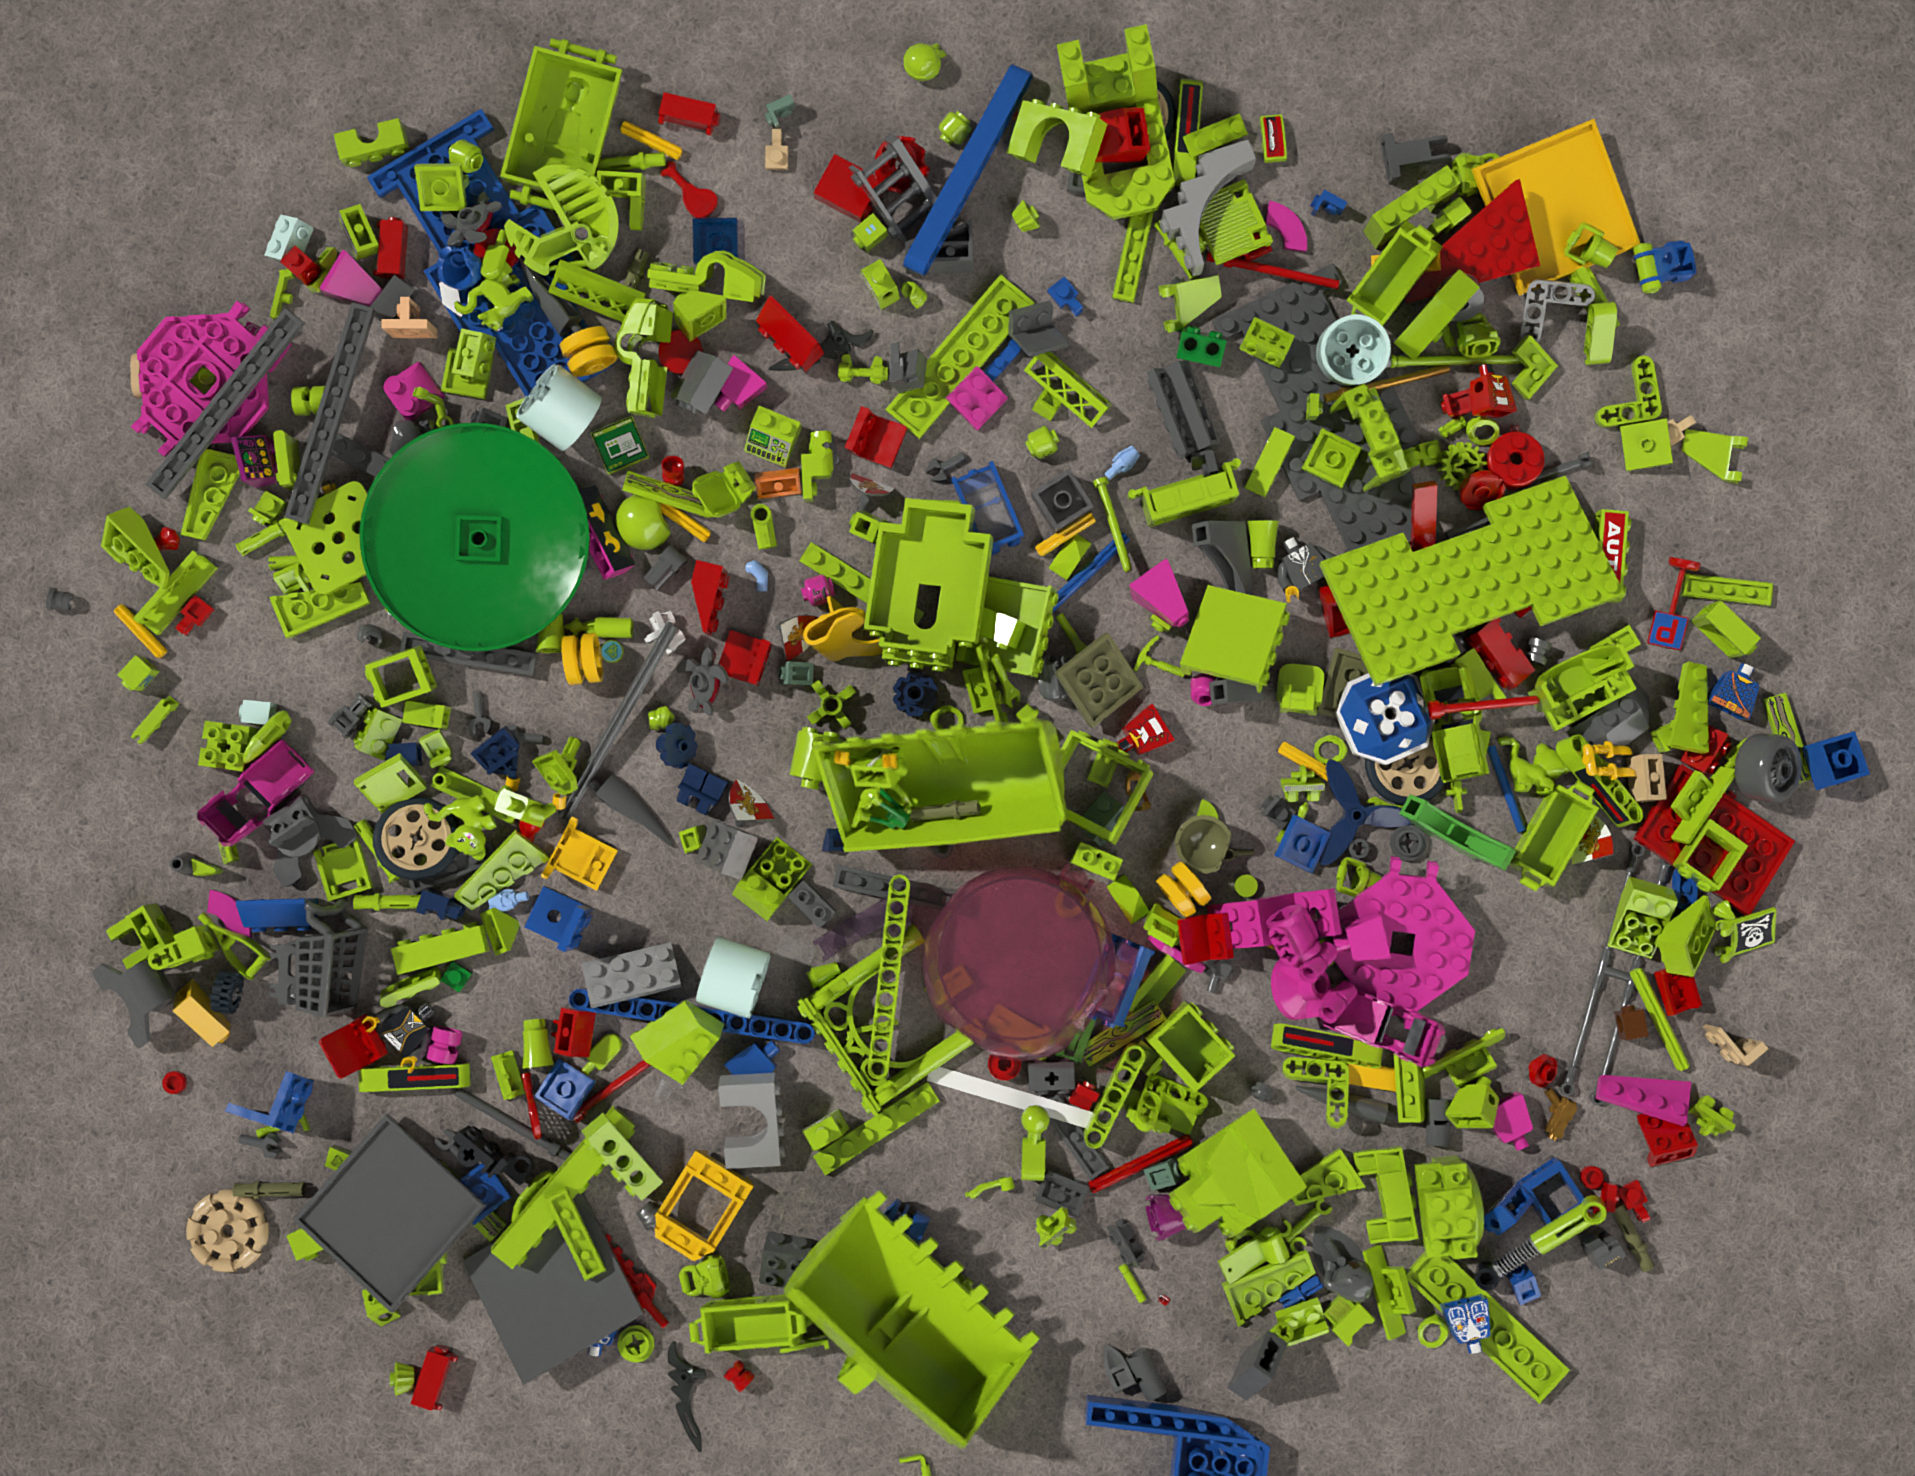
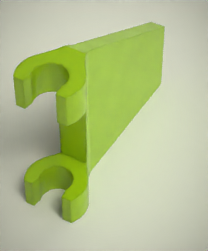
M1218 274L1181 283L1158 286L1160 296L1162 295L1164 298L1173 295L1177 319L1164 321L1165 331L1171 333L1184 328L1222 297Z
M1685 429V438H1683L1681 450L1684 454L1722 481L1734 484L1741 482L1742 472L1728 471L1732 447L1744 449V447H1747L1748 437L1728 436Z
M1475 648L1454 659V664L1463 663L1468 667L1480 700L1491 694L1493 699L1506 698ZM1465 697L1457 699V703L1470 702L1469 698L1465 699ZM1472 711L1459 712L1464 721L1473 717Z

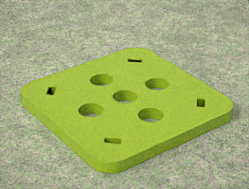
M349 482L318 498L309 525L302 523L300 530L297 529L299 522L287 518L283 520V529L313 589L321 595L331 594L366 575L360 550V534L354 531L355 524L361 522L363 506L368 494L366 488L359 482ZM350 496L356 497V500H349ZM328 513H334L335 521L332 524H326L324 521V517ZM339 532H343L345 535L344 542L336 544L334 536ZM323 543L325 545L324 552L319 555L315 554V545ZM353 552L355 560L350 564H346L344 562L345 554ZM323 576H330L329 580L323 579Z

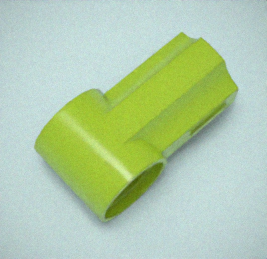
M764 504L755 505L751 510V517L758 550L778 547L771 510ZM760 509H765L768 513L767 518L763 521H759L756 518V513Z

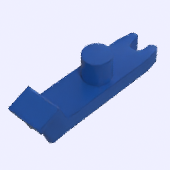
M1012 339L1006 348L985 369L984 373L994 381L1016 358L1022 348Z

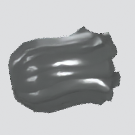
M1043 656L1044 666L1042 672L1039 673L1040 694L1048 701L1064 700L1068 694L1054 672L1071 659L1066 656H1060L1057 660L1056 656H1051L1050 659H1048V656Z

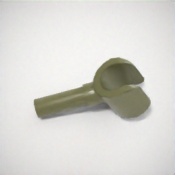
M1228 848V850L1233 852V857L1224 860L1232 861L1235 857L1254 855L1255 852L1254 849L1234 851L1232 848Z

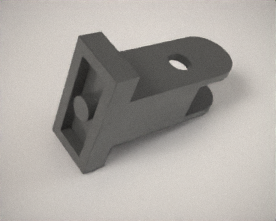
M1393 133L1383 135L1380 144L1388 184L1399 181L1401 178L1400 171L1450 161L1452 159L1451 154L1431 156L1430 151L1431 146L1446 143L1448 136L1441 135L1395 144Z

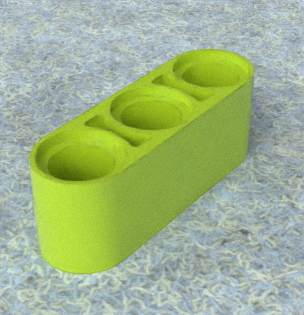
M1615 302L1589 305L1584 343V354H1586L1587 358L1585 360L1586 365L1611 362L1617 320Z

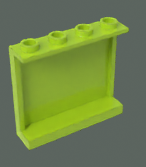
M988 576L984 607L1017 619L1026 625L1016 649L1008 646L1007 650L994 646L995 641L989 639L988 643L984 642L985 648H989L991 656L994 654L999 655L1006 672L1038 678L1044 666L1043 652L1046 651L1049 643L1047 637L1048 629L1053 625V607L1058 602L1057 589L1050 585L1045 587ZM972 645V648L958 646L955 660L968 665H980L976 650L977 645ZM989 661L991 669L995 670L992 662Z
M1208 585L1180 661L1182 674L1191 676L1192 671L1256 686L1257 692L1261 693L1263 685L1266 686L1269 681L1270 665L1273 666L1276 660V646H1280L1282 643L1283 626H1287L1289 622L1290 612H1287L1286 603Z

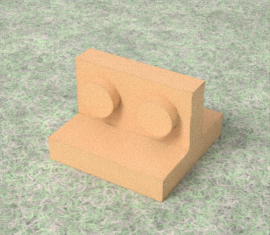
M400 297V304H397V316L400 319H382V329L392 338H437L438 329L427 319H420V307L410 297Z

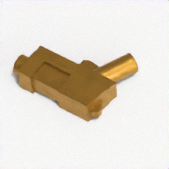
M1551 1087L1544 1091L1552 1103L1549 1107V1112L1552 1115L1544 1130L1549 1132L1548 1137L1556 1141L1557 1138L1562 1139L1569 1120H1572L1577 1110V1103L1567 1100L1564 1096H1561L1559 1099Z

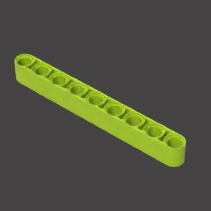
M902 874L894 876L889 883L868 1061V1073L875 1079L884 1078L888 1073L910 894V880ZM897 878H902L906 881L905 890L897 891L894 888L893 884ZM894 901H900L903 904L904 910L902 913L895 914L892 912L891 904ZM891 924L900 926L901 934L899 936L893 937L889 934L888 928ZM895 947L898 950V957L896 959H889L885 953L887 948ZM892 970L896 974L895 980L886 982L883 978V972ZM883 993H890L893 997V1002L889 1005H884L880 1000V996ZM880 1016H887L890 1019L888 1027L882 1028L878 1025L877 1020ZM884 1039L888 1047L880 1051L875 1047V1041ZM875 1062H881L885 1066V1071L879 1074L875 1073L872 1065Z

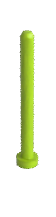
M1101 477L1092 483L1094 488H1098L1123 570L1128 573L1132 571V566L1107 489L1109 481L1107 477Z

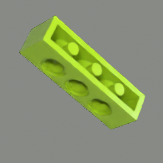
M604 1113L600 1114L582 1130L586 1137L583 1142L591 1151L596 1149L600 1153L597 1156L605 1167L609 1164L613 1168L611 1173L619 1182L622 1179L627 1185L624 1187L632 1197L637 1195L643 1200L663 1183L658 1174ZM611 1140L608 1145L603 1146L605 1141ZM625 1155L621 1161H617L620 1156ZM634 1171H638L636 1175L630 1176Z

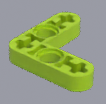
M1642 355L1636 358L1631 365L1637 401L1605 406L1599 409L1595 414V421L1600 427L1608 428L1646 422L1660 416L1662 412L1654 362L1650 357ZM1642 361L1643 364L1648 365V368L1644 370L1645 376L1650 375V377L1640 380L1639 377H1642L1644 374L1642 368H1638V365ZM1642 383L1651 385L1652 391L1650 394H1644L1641 391ZM1654 397V399L1649 401L1650 407L1655 408V412L1652 413V416L1650 415V412L1645 411V409L1649 407L1648 400L1643 402V399ZM1624 408H1630L1633 411L1632 419L1628 420L1623 417L1622 411ZM1605 411L1607 415L1617 413V417H1612L1608 420V423L1606 419L1601 418Z
M1300 1057L1287 1058L1282 1066V1073L1287 1079L1327 1083L1326 1122L1332 1128L1343 1127L1348 1117V1066L1341 1061ZM1293 1063L1295 1068L1302 1069L1303 1064H1306L1305 1075H1302L1303 1070L1299 1069L1295 1070V1073H1290V1069L1286 1067H1290V1064ZM1310 1066H1319L1322 1069V1073L1319 1076H1313L1309 1072ZM1326 1066H1329L1328 1071H1331L1328 1077H1325ZM1336 1068H1340V1071L1344 1074H1341V1077H1336V1073L1332 1072ZM1332 1090H1341L1344 1093V1098L1335 1100L1331 1096ZM1335 1106H1340L1339 1116L1343 1117L1340 1118L1339 1122H1335V1119L1330 1117L1334 1115Z
M1153 1074L1148 1076L1143 1085L1134 1117V1124L1141 1131L1148 1132L1152 1130L1157 1121L1162 1102L1190 1114L1201 1115L1208 1105V1100L1200 1092L1194 1093L1188 1087ZM1153 1084L1156 1085L1155 1092L1151 1091L1153 1088ZM1170 1092H1177L1181 1098L1173 1097ZM1145 1099L1153 1101L1155 1106L1147 1105ZM1145 1113L1149 1114L1146 1121H1144Z

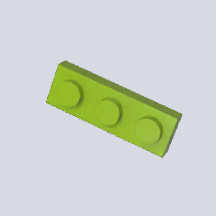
M1239 113L1183 136L1190 157L1193 158L1248 135Z

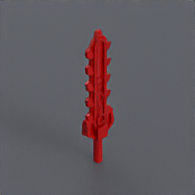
M607 1233L605 1236L610 1244L612 1237ZM610 1244L642 1308H645L663 1329L669 1321L652 1303L657 1284L647 1273L643 1274L640 1272L636 1274L632 1269L634 1266L632 1260L625 1261L621 1256L623 1250L619 1246L614 1248Z

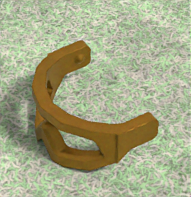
M1130 770L1125 780L1127 796H1131L1133 793L1130 788V781H1139L1141 778L1140 774ZM1145 791L1142 795L1144 803H1142V806H1136L1134 811L1140 812L1151 809V804Z

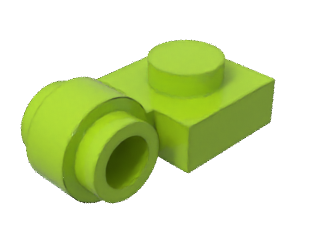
M1438 440L1418 444L1403 450L1411 468L1418 465L1422 468L1438 464V459H1443Z

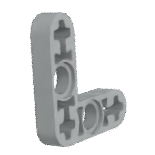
M1542 279L1532 281L1527 290L1520 339L1522 340L1525 337L1524 333L1529 332L1530 325H1525L1527 321L1530 323H1540L1539 327L1534 326V334H1537V337H1534L1537 343L1540 341L1547 302L1586 306L1591 304L1595 298L1594 289L1590 285ZM1537 284H1541V288L1545 289V292H1541L1539 296V301L1544 300L1543 304L1538 302L1529 303V299L1534 300L1535 292L1531 291V289L1535 288ZM1559 286H1564L1568 290V295L1563 299L1557 298L1554 294L1555 289ZM1571 287H1576L1575 292L1581 293L1583 289H1588L1587 291L1591 294V297H1587L1586 301H1581L1580 296H1574V301L1569 300L1572 294ZM1533 306L1539 307L1541 310V315L1537 319H1532L1528 316V310Z

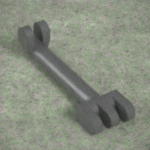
M1589 452L1579 455L1578 459L1543 470L1532 484L1520 489L1519 492L1534 487L1535 482L1580 467L1585 468L1593 465L1592 460L1589 459Z

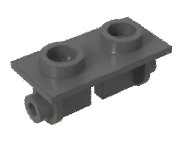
M1122 1218L1115 1222L1116 1225L1107 1226L1109 1239L1120 1250V1258L1123 1263L1129 1267L1140 1266L1139 1263L1146 1259L1144 1256L1146 1253L1138 1239L1130 1243L1129 1239L1135 1236L1128 1222Z

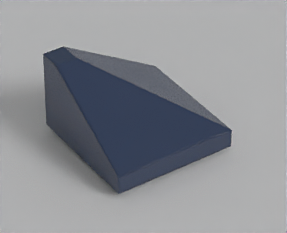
M838 828L827 829L822 851H844V844Z

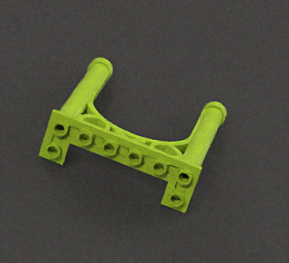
M914 923L906 927L902 956L926 942ZM882 947L809 996L800 998L798 1000L800 1005L797 1007L804 1018L808 1016L810 1020L813 1019L814 1023H812L814 1030L818 1035L823 1034L827 1040L824 1043L831 1054L835 1052L839 1058V1061H837L838 1066L843 1073H849L852 1078L850 1084L856 1092L861 1091L863 1094V1102H861L863 1108L868 1114L872 1112L874 1117L879 1114L882 1105L978 1040L983 1041L989 1036L976 1017L921 1056L909 1061L890 1060L889 1067L904 1069L886 1080L888 1073L879 1080H873L869 1077L865 1070L869 1058L862 1062L860 1071L849 1053L856 1052L862 1056L865 1054L869 1056L870 1048L864 1043L856 1030L853 1004L862 984L879 972ZM895 947L886 949L885 953L889 959H896L898 957V950ZM852 989L847 1005L834 1001ZM826 1007L823 1016L820 1010ZM832 1007H840L847 1011V1020L843 1025H836L832 1022V1019L829 1017V1011ZM849 1025L850 1031H847L848 1042L843 1046L833 1029L841 1031ZM854 1039H855L856 1043L858 1044V1046H852V1045H853V1042H854ZM877 1062V1063L882 1064L883 1072H884V1071H885V1066H884V1064L881 1063V1062ZM870 1085H872V1086H878V1087H876L875 1089H872Z

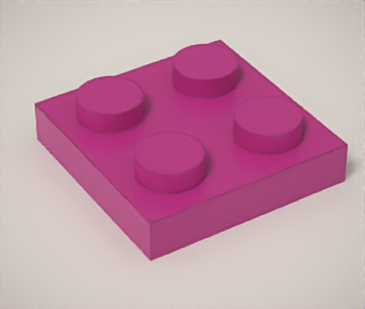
M975 366L945 399L975 430H979L1005 403L1008 397L978 366Z

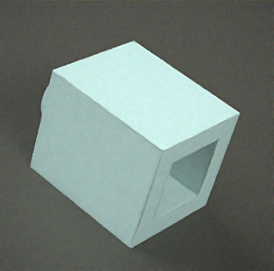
M243 700V704L239 708L241 722L265 725L276 714L277 704Z

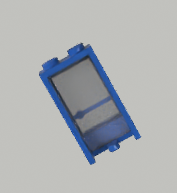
M993 461L989 462L988 466L979 470H970L965 476L957 479L956 477L951 478L960 503L972 505L975 509L972 531L975 533L991 534L993 537L991 556L1001 552L1000 548L1008 545L1011 548L1022 543L1020 539L1024 538V533Z
M1107 932L1077 1008L1083 1010V1015L1090 1019L1096 1020L1097 1017L1103 1019L1102 1024L1113 1029L1115 1025L1124 1027L1125 1019L1146 967L1155 951Z

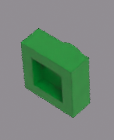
M452 961L440 981L460 993L473 973Z

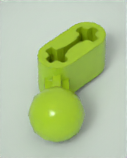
M1039 1105L1027 1107L1021 1116L1022 1126L1028 1132V1136L1022 1138L1021 1180L1044 1181L1046 1139L1041 1138V1133L1047 1129L1050 1117L1048 1112Z

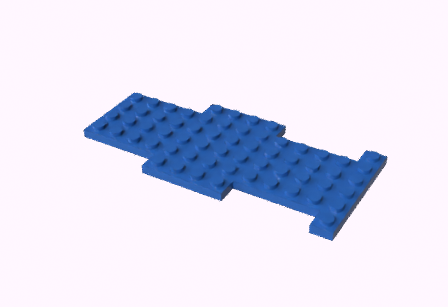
M480 109L367 176L379 198L400 188L438 253L441 249L448 246V238L455 229L448 228L443 224L441 219L442 211H420L414 166L416 164H450L448 151L452 144L464 139L478 146L476 141L494 131V128L483 110ZM483 153V163L479 170L472 173L463 172V175H468L469 185L465 189L467 207L478 204V196L482 192H486L488 195L489 203L496 201L502 204V208L494 212L487 230L493 228L505 230L504 225L508 219L537 237L555 230L540 206L533 205L521 213L518 212ZM451 211L452 215L458 218L460 211ZM463 240L459 248L466 247L471 252H474L475 243H468ZM569 253L550 262V266L558 265L560 259L568 263L574 260ZM518 260L512 267L513 271L508 275L515 274L519 278L520 283L517 286L511 285L507 289L510 293H513L522 287H527L534 300L522 302L514 314L505 318L501 331L490 329L487 325L483 326L481 324L483 320H479L477 317L479 314L494 308V305L483 295L477 296V306L469 314L459 316L446 306L445 308L460 332L462 328L496 337V349L524 395L529 396L532 389L536 386L537 380L553 364H558L570 372L567 366V362L570 359L564 358L559 344L565 338L574 334V332L571 330L563 336L557 333L540 307L524 274L520 260ZM437 262L424 270V273L442 301L439 283L442 281L439 279ZM549 271L548 275L544 276L541 274V276L551 285L556 271ZM483 275L482 279L475 286L467 290H458L460 303L463 306L468 304V293L486 279ZM557 282L555 287L568 290L566 285ZM571 302L572 305H573V306L576 308V310L578 311V309H577V307L575 306V304H574L573 302ZM584 319L578 323L582 329L589 328ZM612 365L597 373L576 378L585 383L609 369Z

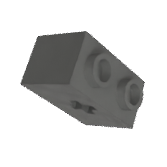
M803 880L787 896L819 929L837 912L806 880Z
M1029 1061V1091H1034V1095L1048 1094L1047 1090H1057V1094L1070 1093V1089H1075L1074 1061ZM1049 1072H1053L1054 1076H1058V1078L1054 1079V1083H1049V1080L1045 1079V1077L1049 1076Z

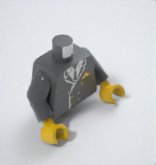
M1295 537L1285 541L1283 545L1289 555L1280 560L1281 564L1278 566L1277 581L1285 593L1286 601L1288 603L1291 602V595H1295L1299 599L1300 590L1323 578L1324 574L1319 566L1320 562L1335 557V555L1311 543L1301 548Z

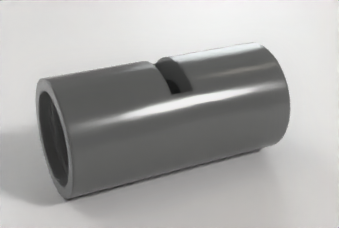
M1426 1098V1145L1449 1146V1119L1445 1115L1450 1105V1099Z
M1141 1348L1126 1357V1361L1135 1378H1138L1137 1382L1147 1401L1157 1399L1166 1393L1167 1389L1146 1348Z

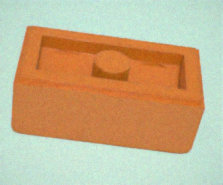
M799 468L755 473L754 479L758 499L802 494Z

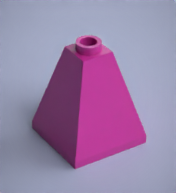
M344 250L341 251L320 286L322 294L367 307H370L382 292L380 286Z
M1166 558L1129 585L1131 597L1136 603L1171 626L1182 627L1189 621L1187 607L1169 561Z

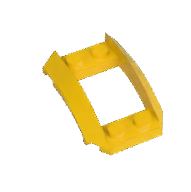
M698 1149L693 1153L668 1196L655 1214V1237L692 1261L703 1258L704 1255L714 1252L754 1187L748 1176L745 1178L732 1169H726L724 1164L707 1154L709 1151ZM693 1176L732 1199L708 1240L669 1216Z

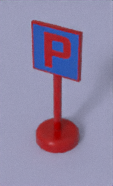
M1669 557L1668 564L1671 567L1680 569L1669 613L1655 610L1647 643L1681 651L1689 618L1674 614L1685 571H1698L1701 563Z

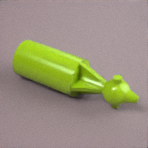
M596 617L585 623H581L579 618H574L571 623L564 625V628L570 630L576 636L581 631H584L586 633L595 632L601 638H632L633 618Z

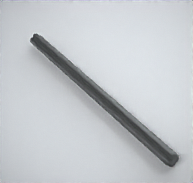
M667 622L578 777V789L569 793L566 798V808L559 811L558 815L561 818L569 820L589 787L588 785L593 780L675 636L678 626L674 623Z

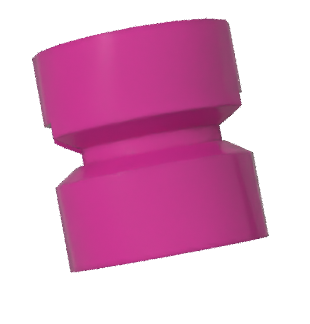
M434 1026L431 1036L434 1042L429 1045L426 1058L439 1063L456 1064L459 1053L456 1046L461 1044L463 1032L448 1027Z

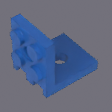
M543 886L524 927L559 943L557 949L568 952L579 947L583 939L581 933L585 927L589 926L593 917L590 913H592L594 908ZM553 909L558 910L561 914L560 920L556 923L549 919V913Z
M286 1071L269 1115L228 1103L225 1112L294 1133L298 1121L303 1116L306 1100L312 1093L314 1081Z

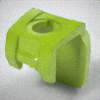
M740 461L724 466L723 469L725 471L722 473L713 471L699 476L693 481L692 493L696 498L700 499L705 507L704 512L707 516L711 518L722 517L735 512L740 508L741 504L748 500L756 489Z
M1286 664L1280 669L1277 687V701L1280 703V713L1293 712L1312 716L1317 715V707L1321 705L1323 697L1324 672L1317 666Z

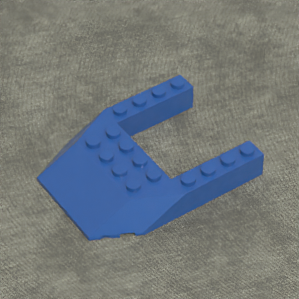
M1087 1395L1084 1417L1086 1425L1174 1435L1170 1476H1267L1270 1446L1227 1417L1178 1405Z

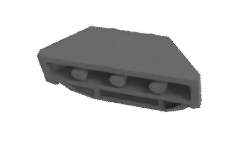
M1635 680L1633 683L1637 688L1636 690L1588 714L1565 731L1568 737L1577 734L1582 735L1592 746L1603 745L1605 741H1611L1615 746H1626L1649 729L1650 698L1637 680Z

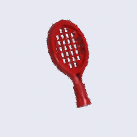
M524 1073L520 1077L526 1092L533 1137L535 1140L541 1139V1128L532 1091L531 1073Z

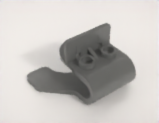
M304 794L298 795L263 820L264 826L272 837L268 841L269 844L278 847L273 871L280 883L286 887L293 885L302 878L303 873L299 863L300 857L309 854L316 847L319 839H330L339 848H345L357 839V831L350 820L319 814Z
M148 959L132 966L124 973L105 963L100 964L93 971L96 982L103 991L111 989L123 999L130 1014V1026L127 1029L128 1035L136 1047H143L150 1041L149 1012L159 1011L174 1003L175 991L162 970H155L149 966Z

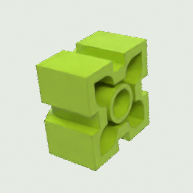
M205 721L202 739L208 740L206 748H200L198 766L244 772L253 762L243 763V754L250 740L257 733L258 728ZM226 744H230V749H226Z

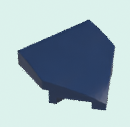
M505 725L472 750L471 755L487 771L488 775L495 773L516 778L520 742Z

